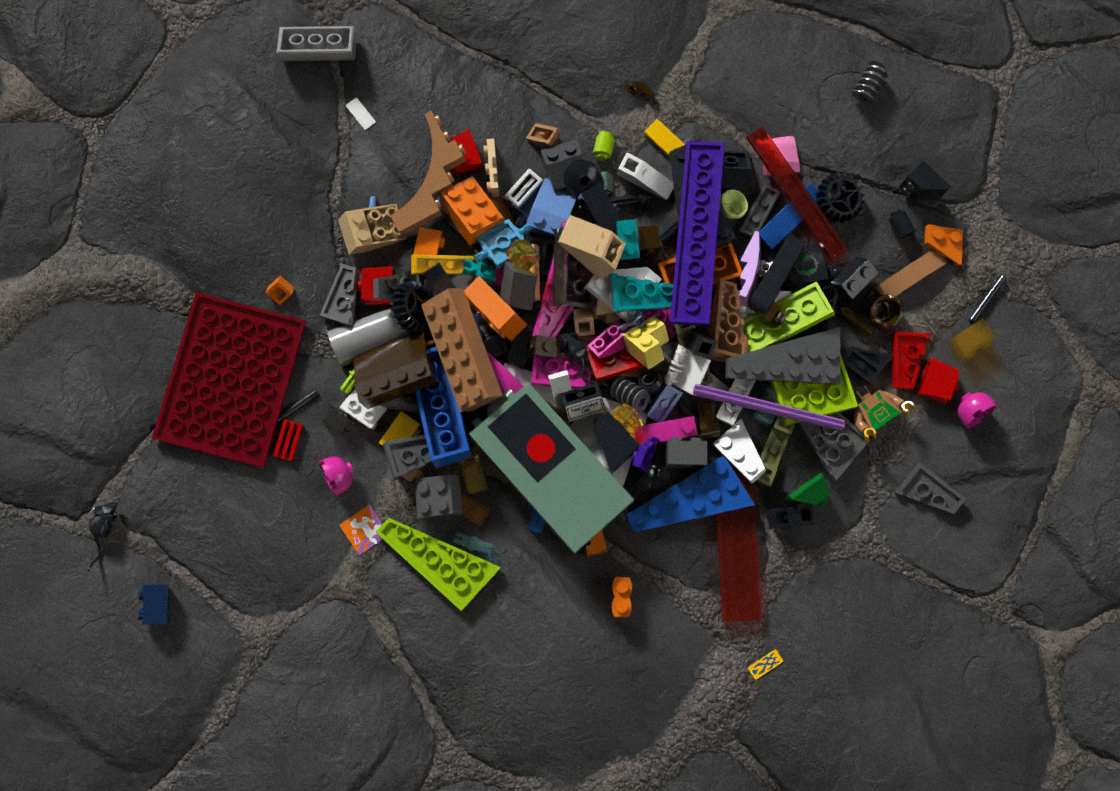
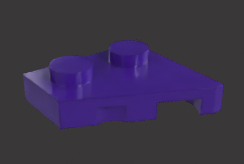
M649 437L639 446L638 451L635 450L632 462L633 466L639 471L647 473L659 441L658 437Z

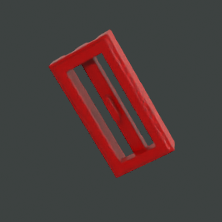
M284 419L274 451V457L293 462L303 424ZM290 425L282 454H279L287 426ZM294 427H297L290 454L286 456Z

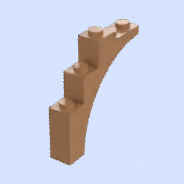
M432 111L425 114L432 138V157L428 173L415 196L404 207L391 215L402 236L443 215L440 210L443 208L442 204L436 197L440 196V192L453 186L452 182L455 180L448 170L466 161L463 156L466 152L462 144L458 145L455 140L451 141L447 131L443 132L440 127L443 125L438 115L434 116Z

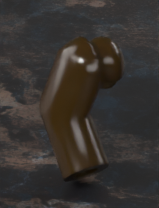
M632 82L627 87L629 93L643 94L648 100L652 99L655 95L644 82Z

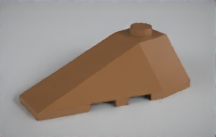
M722 279L718 280L711 307L710 326H706L705 330L717 341L710 357L711 360L726 361L729 357L748 352V339L744 335L743 325H745L744 319H741L739 310L741 304L737 284Z

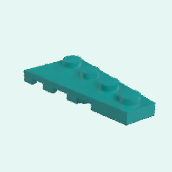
M616 273L608 275L614 313L671 308L673 284L655 283L652 280H640L631 276L624 277Z

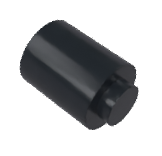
M897 210L890 214L891 218L888 221L899 240L916 232L906 211L901 212V210Z

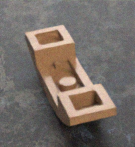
M933 249L875 287V290L880 296H885V294L898 296L948 262Z

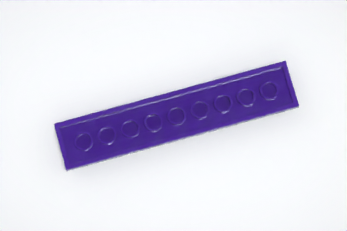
M686 142L670 324L710 326L725 142Z

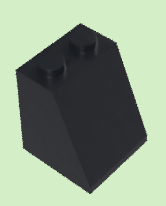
M608 411L605 414L601 412L594 419L593 432L605 467L612 475L634 454L635 450L638 451L640 444Z

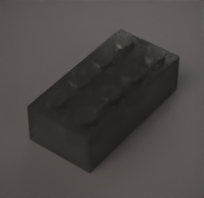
M564 228L555 229L552 306L597 308V297L585 288L594 274L558 243Z

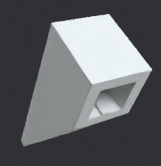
M626 153L618 168L617 175L667 201L673 190V182L643 160Z

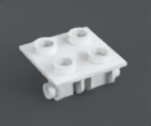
M678 345L667 374L664 377L665 383L668 385L673 384L693 395L695 384L701 385L711 361L694 355L689 349Z
M356 388L339 407L344 413H347L368 429H374L377 425L376 422L388 409L379 405L370 409L365 408L359 403Z

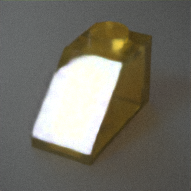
M625 403L617 407L612 413V416L631 436L644 425L637 411Z

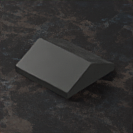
M506 261L500 297L511 307L532 310L537 275Z

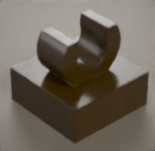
M773 302L764 317V324L770 326L772 321H774L778 325H782L786 315L778 312L780 304Z

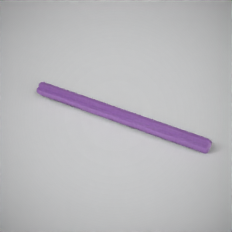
M695 384L693 388V395L838 431H842L845 427V421L842 419L704 385Z

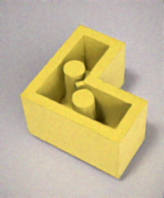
M653 315L646 319L643 326H635L622 334L627 352L647 369L654 367L664 360L661 346L667 343L669 339L665 324Z

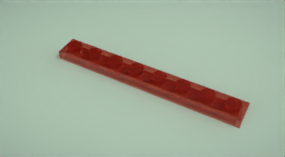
M763 125L745 137L830 261L836 260L848 251Z

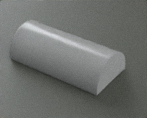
M354 26L279 28L276 52L278 61L355 60Z
M391 308L354 321L353 327L343 325L328 331L327 334L340 366L343 367L354 363L353 357L410 336V332H406V330L401 329L399 324H396L397 319L392 318L394 312L390 310Z

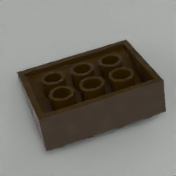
M424 330L353 357L354 382L358 400L367 409L439 383Z

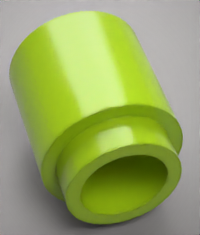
M601 131L596 136L593 155L596 156V159L606 161L611 158L615 141L612 133Z

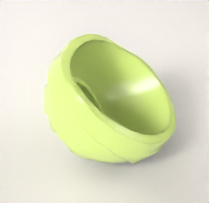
M727 190L721 195L720 208L725 218L737 219L745 215L748 202L740 191Z

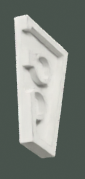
M742 419L713 443V446L751 484L766 472Z

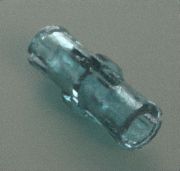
M458 531L456 532L455 536L457 538H454V544L467 547L470 551L476 550L490 556L492 552L490 549H493V543L477 539V536L471 537Z

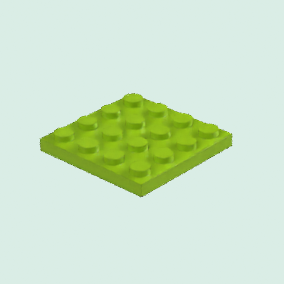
M841 354L839 385L770 381L777 404L826 416L858 407ZM782 417L785 426L802 422Z

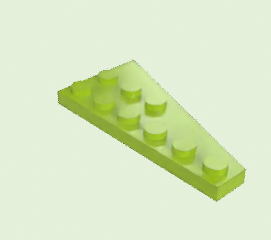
M388 518L376 531L384 541L460 611L470 603L501 568L391 518Z

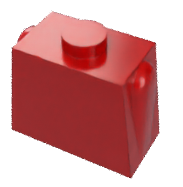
M470 129L450 138L451 141L455 140L458 145L462 144L466 152L463 155L466 161L452 168L453 175L483 169L482 161Z
M393 266L366 267L362 269V280L358 281V292H361V300L364 305L393 307L389 301L373 299V280L394 275Z
M934 358L929 359L916 396L931 399L942 404L948 403L953 393L955 394L959 387L957 380L960 371Z

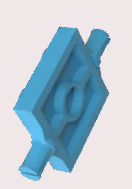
M508 218L476 237L483 251L473 256L475 261L479 263L487 257L494 263L497 269L502 267L506 261L510 262L530 250L523 235L532 231V227L528 223L518 229Z

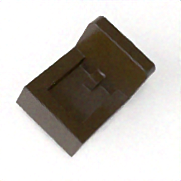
M539 335L529 338L526 344L528 357L556 358L558 339Z

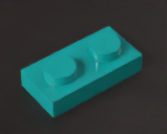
M636 219L616 221L617 236L626 243L620 260L639 259Z

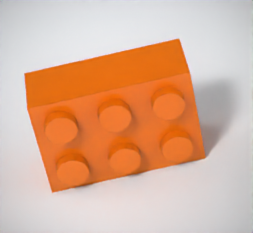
M473 176L440 192L442 209L470 246L477 243L476 237L503 222V216Z
M480 276L464 290L465 295L468 297L469 305L477 313L481 312L482 318L503 339L508 337L512 341L527 326Z

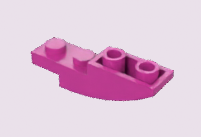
M659 309L642 311V317L645 316V320L653 315L656 317L661 315ZM616 320L593 340L588 347L599 359L612 355L626 348L622 334L636 325L620 330L619 326L627 322L623 320L619 323Z

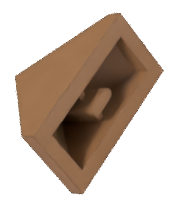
M535 123L526 139L541 149H546L558 143L560 140V129Z

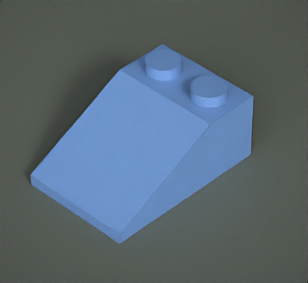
M544 178L526 222V225L529 223L532 227L530 232L550 239H558L563 221L568 220L572 214L578 197L572 195L567 189L554 192L549 179Z

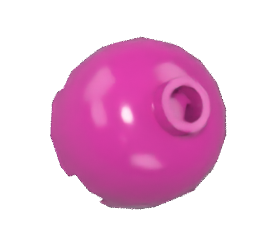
M969 392L961 398L962 403L958 406V416L962 424L969 429L982 422L981 419L987 414L990 416L998 406L988 394L982 392L971 394Z
M332 456L318 462L320 469L324 470V478L332 493L334 492L335 497L348 490L352 483L351 474L354 473L350 462L345 463L342 458Z

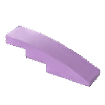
M755 231L740 260L743 272L740 276L742 290L739 298L741 306L747 308L754 295L760 273L761 241L757 231Z

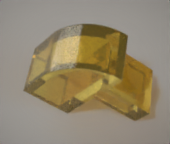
M515 240L506 252L510 262L516 268L521 267L529 271L532 266H537L540 261L539 254L527 240Z
M476 447L471 448L474 458L460 461L469 494L488 489Z

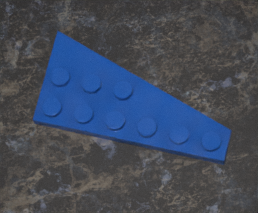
M722 456L627 515L628 522L636 533L755 506L725 456Z

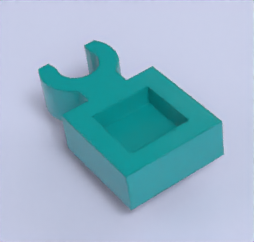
M465 259L463 263L465 267L462 274L475 275L474 279L480 276L486 283L493 284L496 268L492 270L485 262L480 261L475 264L473 261Z

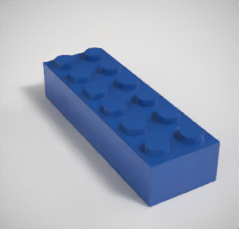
M437 347L430 349L439 383L415 391L431 462L436 468L474 457L463 412L459 411Z

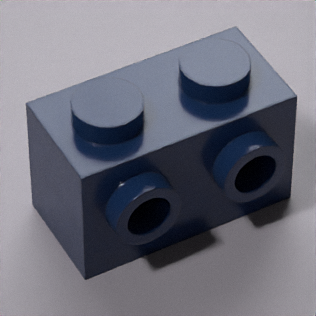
M143 584V588H139V600H143V608L138 610V620H142V625L167 624L168 584Z

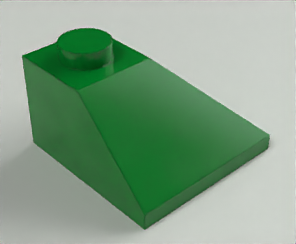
M820 473L786 497L784 501L792 504L812 505V507L818 504L821 507L829 501L827 497L832 493L823 475Z

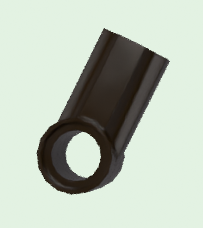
M713 400L697 402L700 438L720 437V426L718 420H716Z

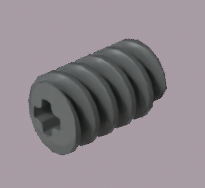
M872 60L869 66H867L866 72L863 73L862 78H860L855 86V90L852 91V96L862 102H874L873 96L878 95L877 90L882 88L880 84H884V78L889 76L882 63Z
M622 375L611 382L607 389L609 396H612V398L635 413L643 412L648 405L647 390H641L640 386H637L636 383L631 382V380L626 379Z

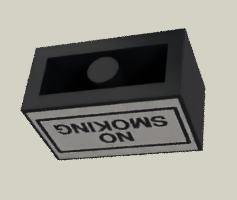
M597 383L560 394L568 423L606 412L602 394Z

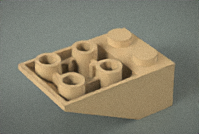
M397 204L344 212L338 219L349 255L368 252L407 239L406 234L402 236L399 233L391 217L393 213L398 211Z
M572 215L569 216L558 241L564 249L599 279L616 270L626 244L612 231Z

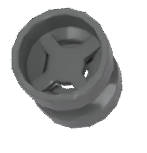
M666 343L661 346L664 360L654 366V368L659 370H665L670 365L673 349Z

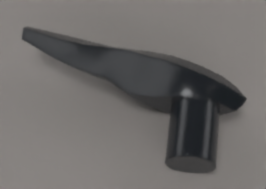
M502 196L501 198L506 205L518 216L514 225L521 228L523 222L528 220V215L508 198Z

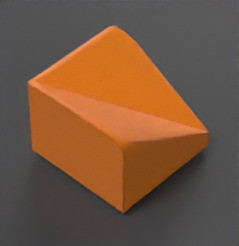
M279 276L267 287L265 293L280 306L292 295L294 287L282 276Z

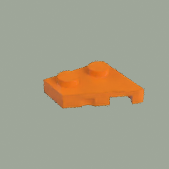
M931 224L925 226V245L930 249H934L943 258L947 257L953 261L954 266L962 265L963 230Z

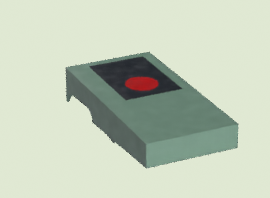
M528 382L516 394L511 389L505 392L503 395L508 401L482 422L478 417L475 418L471 424L476 428L469 433V436L568 549L575 554L633 503L634 499Z

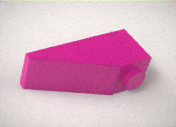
M694 416L633 427L635 440L640 445L651 436L658 437V442L671 440L673 437L684 438L697 435Z

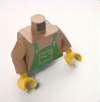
M864 386L856 392L862 402L855 408V426L864 435L865 441L869 442V436H873L876 439L875 430L900 414L902 409L904 414L909 416L910 412L907 409L912 408L915 410L914 404L886 391L878 390L871 395Z

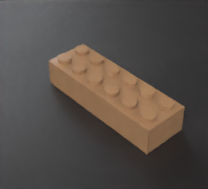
M448 288L423 303L421 306L459 411H475L503 396L463 288Z

